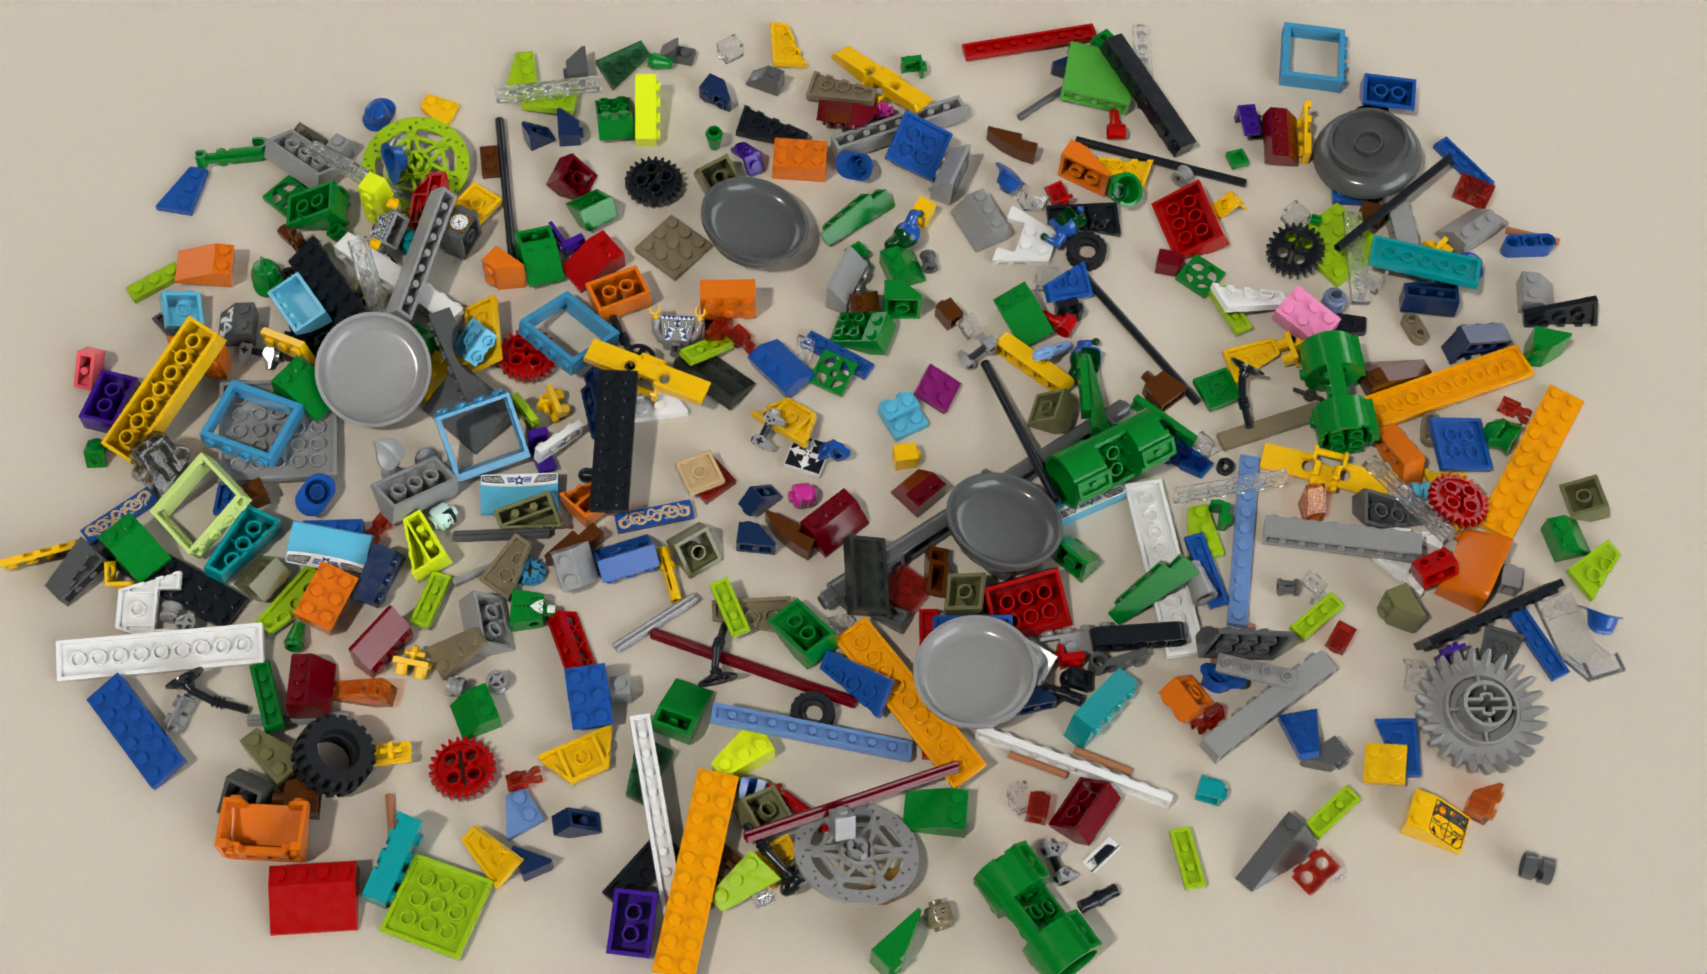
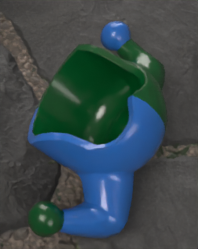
M1068 206L1057 216L1050 219L1048 222L1055 231L1054 238L1048 237L1046 233H1042L1040 235L1041 240L1047 241L1056 248L1061 247L1067 237L1075 235L1079 228L1087 224L1088 219L1084 213V207H1077L1078 215Z
M916 209L910 210L906 220L898 224L894 229L893 235L884 242V248L887 249L894 246L908 248L917 244L920 237V228L917 226L918 217L924 216V212Z
M1098 338L1078 341L1076 348L1070 354L1071 367L1068 374L1073 378L1077 387L1076 354H1090L1095 373L1097 374L1100 369L1101 351L1099 348L1091 346L1099 345L1100 340Z

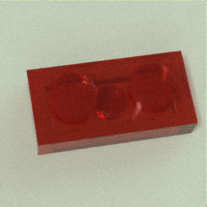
M724 316L715 318L704 334L705 340H724L733 326V319Z

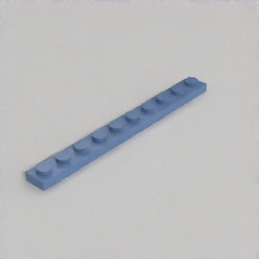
M1242 454L1239 457L1228 594L1229 604L1227 606L1226 626L1236 628L1247 627L1259 457Z
M717 702L712 704L709 724L908 763L912 757L913 741Z

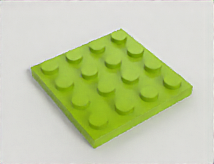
M1335 203L1320 214L1322 216L1320 225L1309 224V230L1315 228V234L1320 232V238L1324 239L1322 245H1325V250L1323 251L1325 252V257H1320L1323 263H1317V271L1338 288L1368 266L1374 235L1369 230H1366L1342 251L1337 252L1334 249V245L1361 223L1339 203ZM1290 237L1287 241L1293 242L1296 238ZM1306 244L1303 247L1310 248L1312 247V245Z
M415 853L379 931L380 933L459 961L493 887V880Z

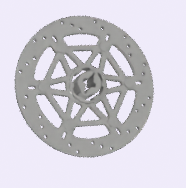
M870 803L851 808L855 816L865 817L870 820L868 823H856V828L862 829L856 835V838L838 841L839 844L826 845L831 837L829 831L819 845L810 844L814 833L823 824L829 827V816L800 825L794 841L796 866L806 882L817 892L829 899L856 906L884 903L903 893L916 876L919 866V849L916 839L901 819L884 808ZM883 825L888 828L898 839L901 847H893L879 829L880 826ZM868 831H871L869 840L863 837ZM876 835L885 846L873 844ZM838 850V854L824 852ZM875 851L886 852L888 854L876 855ZM812 858H820L833 875L832 880H828L817 870ZM828 859L840 861L837 870L832 866ZM888 860L880 871L875 861ZM893 860H902L903 864L899 873L891 881H887L884 875ZM844 865L850 867L844 875L841 874ZM871 866L875 875H873L865 867ZM858 869V870H860L866 877H850V876ZM845 883H873L876 888L854 890L845 888L843 885Z

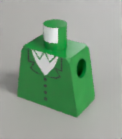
M512 589L510 627L512 632L544 627L545 617H552L556 613V605H546L544 594Z

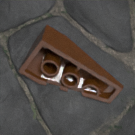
M1424 359L1364 363L1366 376H1361L1357 382L1367 396L1431 374L1432 371Z

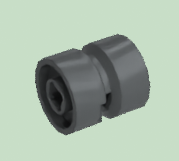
M1525 851L1520 860L1518 877L1527 880L1535 878L1537 883L1550 885L1555 873L1556 861L1545 856L1539 858L1538 854Z

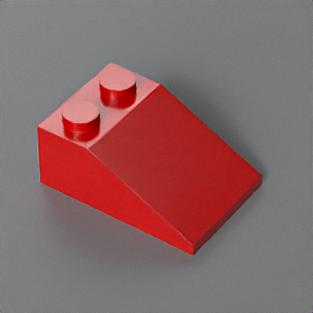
M602 230L587 239L562 265L563 273L579 292L583 293L586 291L585 283L610 275L625 267V254L608 234Z

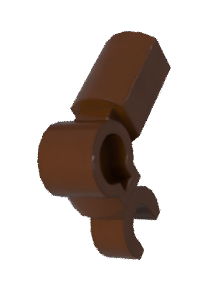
M283 224L277 230L278 235L291 245L296 252L306 243L302 233H298L295 227L289 229L286 224Z

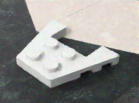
M1011 206L1007 222L1024 228L1016 251L1013 252L997 247L992 264L1004 262L1008 265H1014L1015 263L1048 265L1054 246L1050 245L1047 241L1041 240L1040 235L1046 233L1048 237L1054 238L1055 231L1018 208Z
M1395 527V528H1385V529H1387V530H1388V529H1395V530H1397V531H1404V532L1411 531V529L1399 528V527ZM1428 531L1416 532L1423 534L1422 545L1433 550L1441 549L1447 536L1439 533V535L1430 534ZM1378 558L1371 559L1399 583L1404 584L1407 582L1415 596L1418 598L1422 596L1424 589L1412 574L1409 573L1411 568L1410 562Z
M175 571L167 576L162 575L148 582L143 581L118 589L115 629L127 634L176 630L157 629L160 590H181L183 573Z

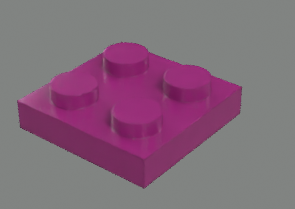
M930 363L913 395L940 413L945 414L961 383Z

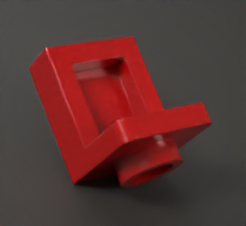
M1061 180L1044 188L1051 205H1066L1073 198L1072 194L1068 195Z
M1061 643L1057 644L1056 651H1054V654L1058 656L1055 663H1059L1060 670L1071 666L1080 668L1084 665L1086 658L1084 650L1064 654Z

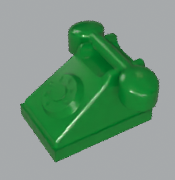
M331 180L288 196L286 226L289 229L293 227L296 229H328L326 235L334 242H338L348 232L345 226L350 224L347 219V207L351 205L349 202V192L343 186H337V183Z

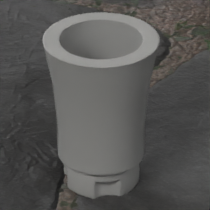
M1192 560L1190 562L1198 570L1199 574L1186 583L1190 591L1192 604L1202 605L1215 599L1218 596V592L1209 580L1200 561Z

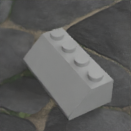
M293 129L266 140L264 157L308 188L331 180L334 181L344 168L342 162Z
M433 456L372 483L371 489L380 512L393 525L419 509L423 511L456 496L458 478L436 456Z

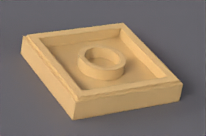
M710 450L675 463V468L689 497L725 484V479Z

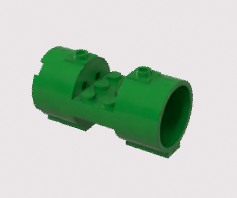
M1331 330L1314 334L1305 339L1299 347L1302 369L1299 370L1301 381L1305 380L1306 387L1315 391L1326 392L1327 399L1318 403L1311 410L1312 417H1309L1310 428L1315 429L1319 447L1343 454L1348 452L1350 455L1364 450L1363 446L1368 443L1372 445L1374 441L1380 440L1372 399L1348 394L1347 391L1348 386L1354 384L1361 376H1366L1358 335L1352 336L1345 331Z
M1144 408L1112 424L1110 428L1048 456L1045 462L1046 471L1061 498L1060 500L1066 506L1076 508L1107 492L1109 489L1170 460L1169 458L1177 453L1174 437L1170 435L1169 430H1164L1159 422L1161 417L1153 410Z
M1026 840L1013 844L1004 851L1005 854L996 860L992 859L975 875L973 878L975 882L973 884L998 919L1007 916L1016 926L1020 936L1027 942L1023 948V953L1039 974H1075L1099 953L1102 942L1077 909L1067 913L1064 911L1046 886L1049 882L1050 872Z

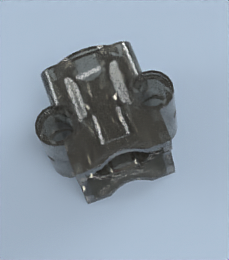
M153 431L143 436L127 452V455L135 464L131 471L132 478L146 486H150L153 491H157L161 495L189 466L187 461L191 456L189 448L172 442L167 434L161 431Z

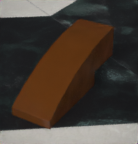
M988 126L986 137L988 142L1008 156L1033 165L1038 143L1022 140L1021 133Z
M767 510L765 512V522L778 540L795 554L809 560L815 550V539L801 533L802 525Z
M591 523L579 535L572 530L544 555L546 564L554 566L550 552L588 541L591 551L605 541L604 532L594 523Z
M929 545L925 552L924 589L926 595L939 598L946 597L949 562H947L948 549Z

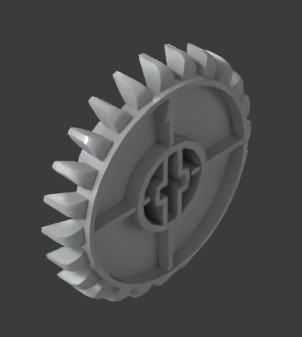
M1471 647L1467 651L1464 661L1460 652L1456 651L1451 654V665L1444 655L1441 656L1437 661L1439 671L1431 665L1426 670L1427 678L1430 681L1422 678L1418 683V687L1425 694L1417 693L1415 695V702L1422 706V708H1418L1415 711V717L1424 721L1418 729L1420 733H1428L1430 736L1426 744L1429 747L1437 746L1440 749L1437 756L1441 760L1447 756L1452 759V767L1457 769L1461 764L1466 765V771L1470 774H1473L1477 767H1480L1484 775H1491L1493 773V766L1499 773H1506L1509 770L1506 761L1513 767H1519L1524 762L1517 754L1526 758L1531 757L1535 751L1526 744L1537 745L1543 740L1541 736L1531 732L1542 730L1547 726V722L1533 719V717L1542 714L1546 710V706H1532L1531 704L1542 694L1541 690L1530 692L1525 690L1532 682L1533 676H1528L1518 681L1515 677L1518 675L1522 665L1518 663L1508 671L1505 670L1506 654H1503L1494 664L1491 663V649L1489 648L1482 654L1479 660L1476 658L1475 647Z

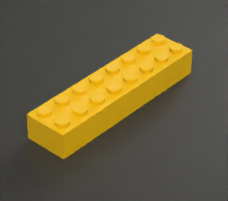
M188 316L105 435L101 444L129 463L140 468L228 340L191 316Z

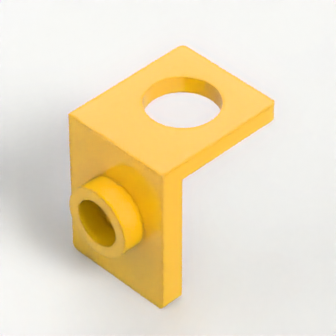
M1231 190L1213 204L1216 213L1221 219L1238 206L1244 210L1248 209L1240 196Z
M116 561L104 562L105 586H115V589H121L138 583L136 580L116 581Z

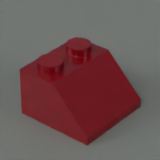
M571 153L559 158L546 185L558 196L574 200L589 193L598 175Z
M918 469L893 489L891 494L918 518L945 496L946 483L934 472Z

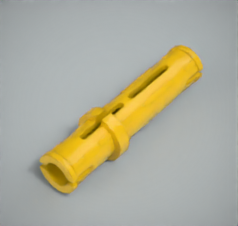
M662 546L657 549L661 563L659 567L663 571L670 602L675 604L683 598L674 570L675 563L671 559L669 547Z

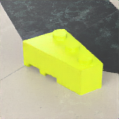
M369 171L357 188L367 221L376 224L380 214L391 210L386 205L389 196L393 197L394 193L385 178Z
M420 509L403 519L406 541L409 548L408 554L412 566L411 571L418 583L429 578L432 571L438 572L453 563Z
M741 730L711 762L712 771L735 775L741 778L775 759V748L765 734Z

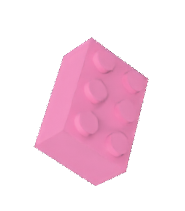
M1298 285L1277 307L1271 318L1283 329L1289 331L1295 338L1300 337L1301 340H1305L1320 332L1335 330L1341 321L1340 317Z

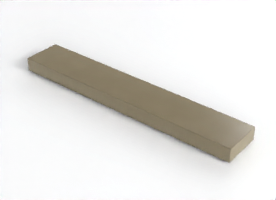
M1316 401L1253 421V428L1246 429L1244 424L1216 434V438L1225 452L1310 424L1309 417H1312L1311 410L1319 402Z

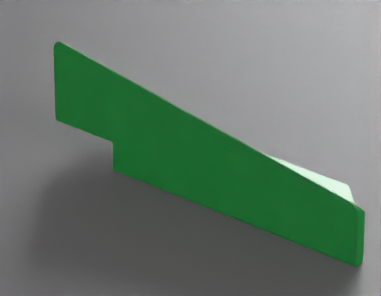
M876 189L871 195L860 194L823 224L822 228L824 231L820 233V236L826 245H831L893 209L895 204L886 189Z
M1076 354L1081 419H1089L1090 436H1094L1110 428L1091 355Z
M1182 553L1178 554L1168 565L1160 560L1115 600L1114 604L1116 606L1108 614L1120 625L1197 576L1199 572Z

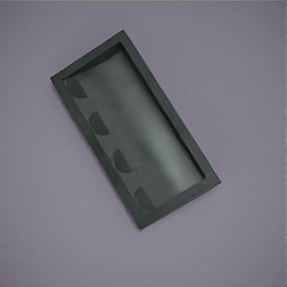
M681 356L674 360V369L711 382L707 395L728 410L738 404L755 385V382L718 356L692 366Z
M848 535L843 539L847 615L870 616L889 614L885 538Z

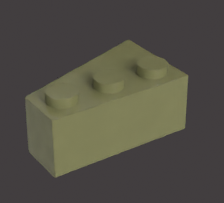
M551 489L493 510L500 529L564 526Z
M255 728L239 740L247 754L280 792L284 791L287 780L297 779L298 773H294L292 765L295 762H291V754L293 752L291 746L258 728Z

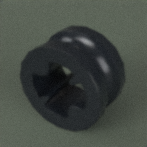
M294 267L283 269L281 272L283 281L288 279L287 276L291 277V274L297 273V270Z
M1226 457L1221 458L1216 466V471L1222 476L1230 475L1234 469L1233 461ZM1224 464L1228 465V468L1224 470L1222 469V465L1224 466Z

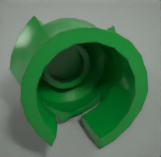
M1124 172L1109 178L1108 198L1113 202H1117V204L1127 207L1137 205L1142 197V185L1137 176L1130 172Z
M1504 418L1488 422L1483 429L1488 449H1498L1506 456L1516 441L1523 423H1513Z

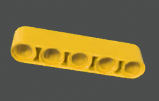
M1003 332L996 339L998 344L994 352L1047 390L1054 391L1066 388L1069 391L1075 384L1069 374L1049 360L1034 361L1032 353L1035 350L1012 334Z

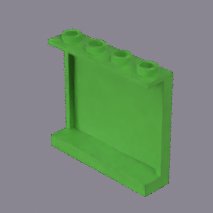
M1071 41L1067 50L1068 56L1059 99L1106 111L1117 109L1119 114L1126 115L1130 106L1131 95L1111 68L1107 59L1102 55L1100 48Z

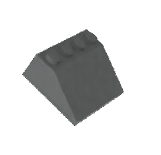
M461 364V366H462L467 372H469V373L472 374L473 376L479 378L476 374H474V373H473L470 369H468L465 365ZM450 375L447 376L423 408L433 419V414H436L437 410L445 407L451 409L455 407L456 403L461 402V391H456L453 383L456 380L454 377H450ZM484 382L489 395H492L494 389ZM503 399L491 402L492 405L471 413L468 410L442 419L443 426L477 455L512 424Z
M1205 626L1195 636L1198 658H1217L1219 653L1249 660H1274L1293 639L1295 632L1275 631L1267 628L1252 630L1247 627L1232 629L1231 627L1213 628L1212 626Z

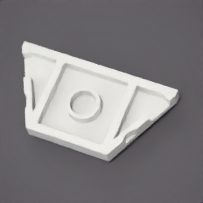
M652 384L641 385L642 387L654 391V387ZM637 393L635 423L688 416V409L677 398L660 393L656 402H653L650 397Z

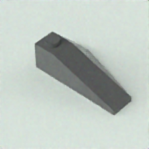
M1367 488L1352 496V514L1364 525L1381 529L1430 524V506Z
M1288 812L1235 879L1253 892L1280 874L1304 862L1318 844L1306 824L1291 812Z

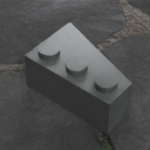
M80 536L45 586L59 601L69 606L104 573V562L109 560L96 547Z

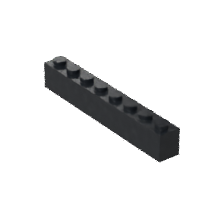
M1120 33L1105 39L1100 47L1102 55L1107 59L1111 68L1118 75L1120 81L1129 91L1173 157L1189 152L1197 141L1123 34Z

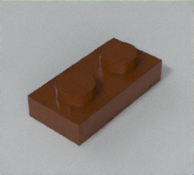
M498 146L480 147L483 179L500 178Z

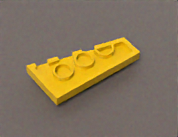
M77 540L0 559V568L6 567V570L18 568V563L25 561L29 565L39 562L38 558L46 556V559L49 560L59 557L58 553L66 551V554H68Z

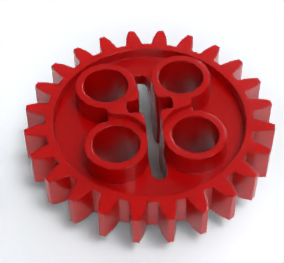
M516 330L515 336L509 333L510 339H503L504 344H501L503 360L498 363L499 368L503 370V374L508 373L509 379L514 377L515 382L522 379L524 384L526 379H529L530 383H532L533 379L536 378L539 382L540 376L547 378L546 372L552 373V368H556V364L549 360L542 352L535 349L526 339H523L518 334V330Z
M1451 472L1447 476L1444 473L1441 477L1437 476L1427 490L1429 493L1427 498L1431 499L1428 504L1434 506L1432 511H1438L1437 517L1443 516V522L1449 520L1450 526L1456 523L1458 528L1462 524L1466 529L1469 525L1472 528L1476 524L1479 525L1487 516L1489 511L1487 507L1490 503L1486 501L1488 496L1482 495L1484 490L1478 489L1479 484H1472L1473 479L1466 480V475L1460 478L1458 473L1455 476Z
M457 736L454 743L448 739L449 745L441 744L442 751L435 750L437 757H431V761L434 763L429 764V769L431 770L429 777L433 778L431 780L432 786L436 785V792L441 791L442 797L449 794L450 801L455 796L458 802L461 801L462 797H465L468 802L470 795L477 799V792L485 794L483 787L490 788L491 786L488 781L495 780L492 775L497 773L496 768L493 767L497 765L496 760L493 759L494 754L489 752V746L484 747L482 740L476 744L475 737L468 741L467 736H465L464 740L460 741ZM459 753H462L465 766L466 785H463ZM470 755H476L473 760L467 759ZM449 759H456L452 764L446 763ZM472 774H479L476 779L470 778ZM452 778H459L455 783L449 782Z

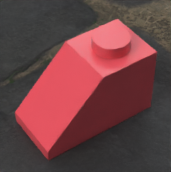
M88 346L77 351L74 387L92 390L101 370L104 369L106 350Z

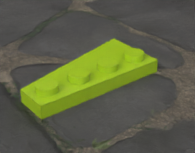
M305 566L254 623L262 622L264 632L272 636L295 620L293 618L294 611L317 570L313 567Z

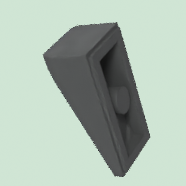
M890 605L889 614L869 616L900 634H904L912 622L910 612Z

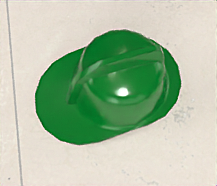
M260 256V260L256 261L252 267L251 278L256 293L267 298L270 297L267 292L282 283L283 279L278 264L271 259H264L263 256Z

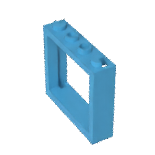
M1285 22L1281 32L1279 85L1340 93L1342 85L1346 84L1347 79L1344 76L1347 69V63H1344V60L1347 58L1345 47L1348 41V37H1345V29ZM1291 37L1338 43L1337 77L1289 71Z
M566 291L519 321L518 334L572 376L589 365L583 361L589 347L572 357L535 327L536 325L564 309L603 342L617 346L620 332L570 292Z
M232 379L200 432L202 444L208 445L209 448L219 449L227 455L233 454L244 461L255 462L261 467L266 466L274 469L305 415L303 405ZM234 397L289 416L268 453L213 433Z
M500 388L492 391V395L486 397L485 395H479L473 398L474 401L468 403L462 401L456 403L454 408H441L436 411V414H433L451 469L458 478V482L531 457L507 390ZM503 399L520 449L459 470L441 420Z

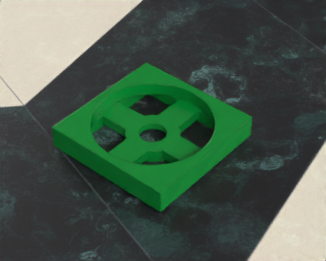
M288 175L262 197L265 202L284 217H287V208H283L288 204V200L285 199L286 196L304 191L307 188ZM287 185L296 187L291 192L283 189ZM278 194L281 196V200L275 204L273 196Z
M1196 254L1178 273L1175 280L1205 299L1211 290L1212 283H1219L1225 277L1226 272ZM1199 263L1204 268L1201 271H1197L1192 266ZM1210 272L1216 274L1215 282L1208 278L1207 275ZM1186 273L1193 277L1191 282L1187 280ZM1197 275H1203L1204 278L1198 279ZM1199 284H1204V285H1206L1207 287H1203V288H1202V287H1197V286H1198Z
M824 349L812 371L816 376L808 383L842 397L858 364ZM832 358L836 360L832 367L822 365L827 359ZM843 363L849 368L848 376L840 372ZM836 371V376L831 377L830 372ZM818 372L825 374L827 377L823 384L817 378ZM834 381L843 382L840 386L831 387Z

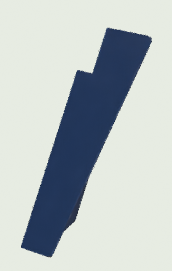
M595 366L583 375L586 386L580 390L591 439L595 438L600 370H602Z

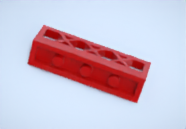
M558 610L547 620L564 669L596 664L577 611ZM567 618H572L574 626L568 621ZM573 633L579 637L580 642L574 638ZM579 650L585 654L586 659L580 655Z

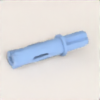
M1064 341L1051 346H1043L1032 353V359L1034 361L1050 360L1053 356L1069 352L1072 348L1071 343Z

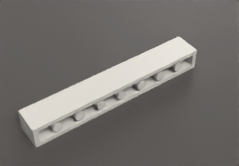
M347 232L334 245L336 257L369 277L381 287L393 292L402 265L393 262L386 254H381L367 247L368 244L363 242L359 236ZM426 282L416 310L429 318V314L450 307L458 325L464 319L461 304L456 301L453 302L445 293L438 292L430 283Z

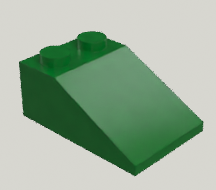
M1025 281L993 299L996 308L1013 336L1030 347L1054 333L1052 326Z
M296 356L271 380L273 391L276 395L302 404L305 415L318 423L330 411V408L325 404L318 391L315 368L299 356Z
M129 512L97 537L103 549L138 583L148 580L172 560L170 555Z
M798 598L767 620V623L794 658L807 670L824 658L826 650L833 651L838 647L836 633Z
M956 788L908 790L905 793L903 822L911 832L964 838L969 790Z
M919 907L871 949L870 963L880 974H900L903 971L902 967L919 925L922 911Z

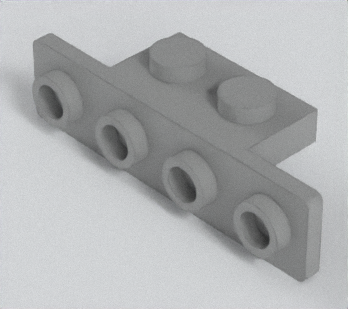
M1101 622V623H1099V626H1113V625H1114V624H1111V622ZM1091 624L1082 625L1078 630H1073L1072 627L1062 628L1061 632L1053 633V630L1041 632L1042 635L1036 636L1040 642L1059 639V644L1062 643L1064 654L1083 650L1085 655L1094 653L1089 635V630L1094 628Z
M1219 653L1217 657L1215 672L1294 690L1296 670Z

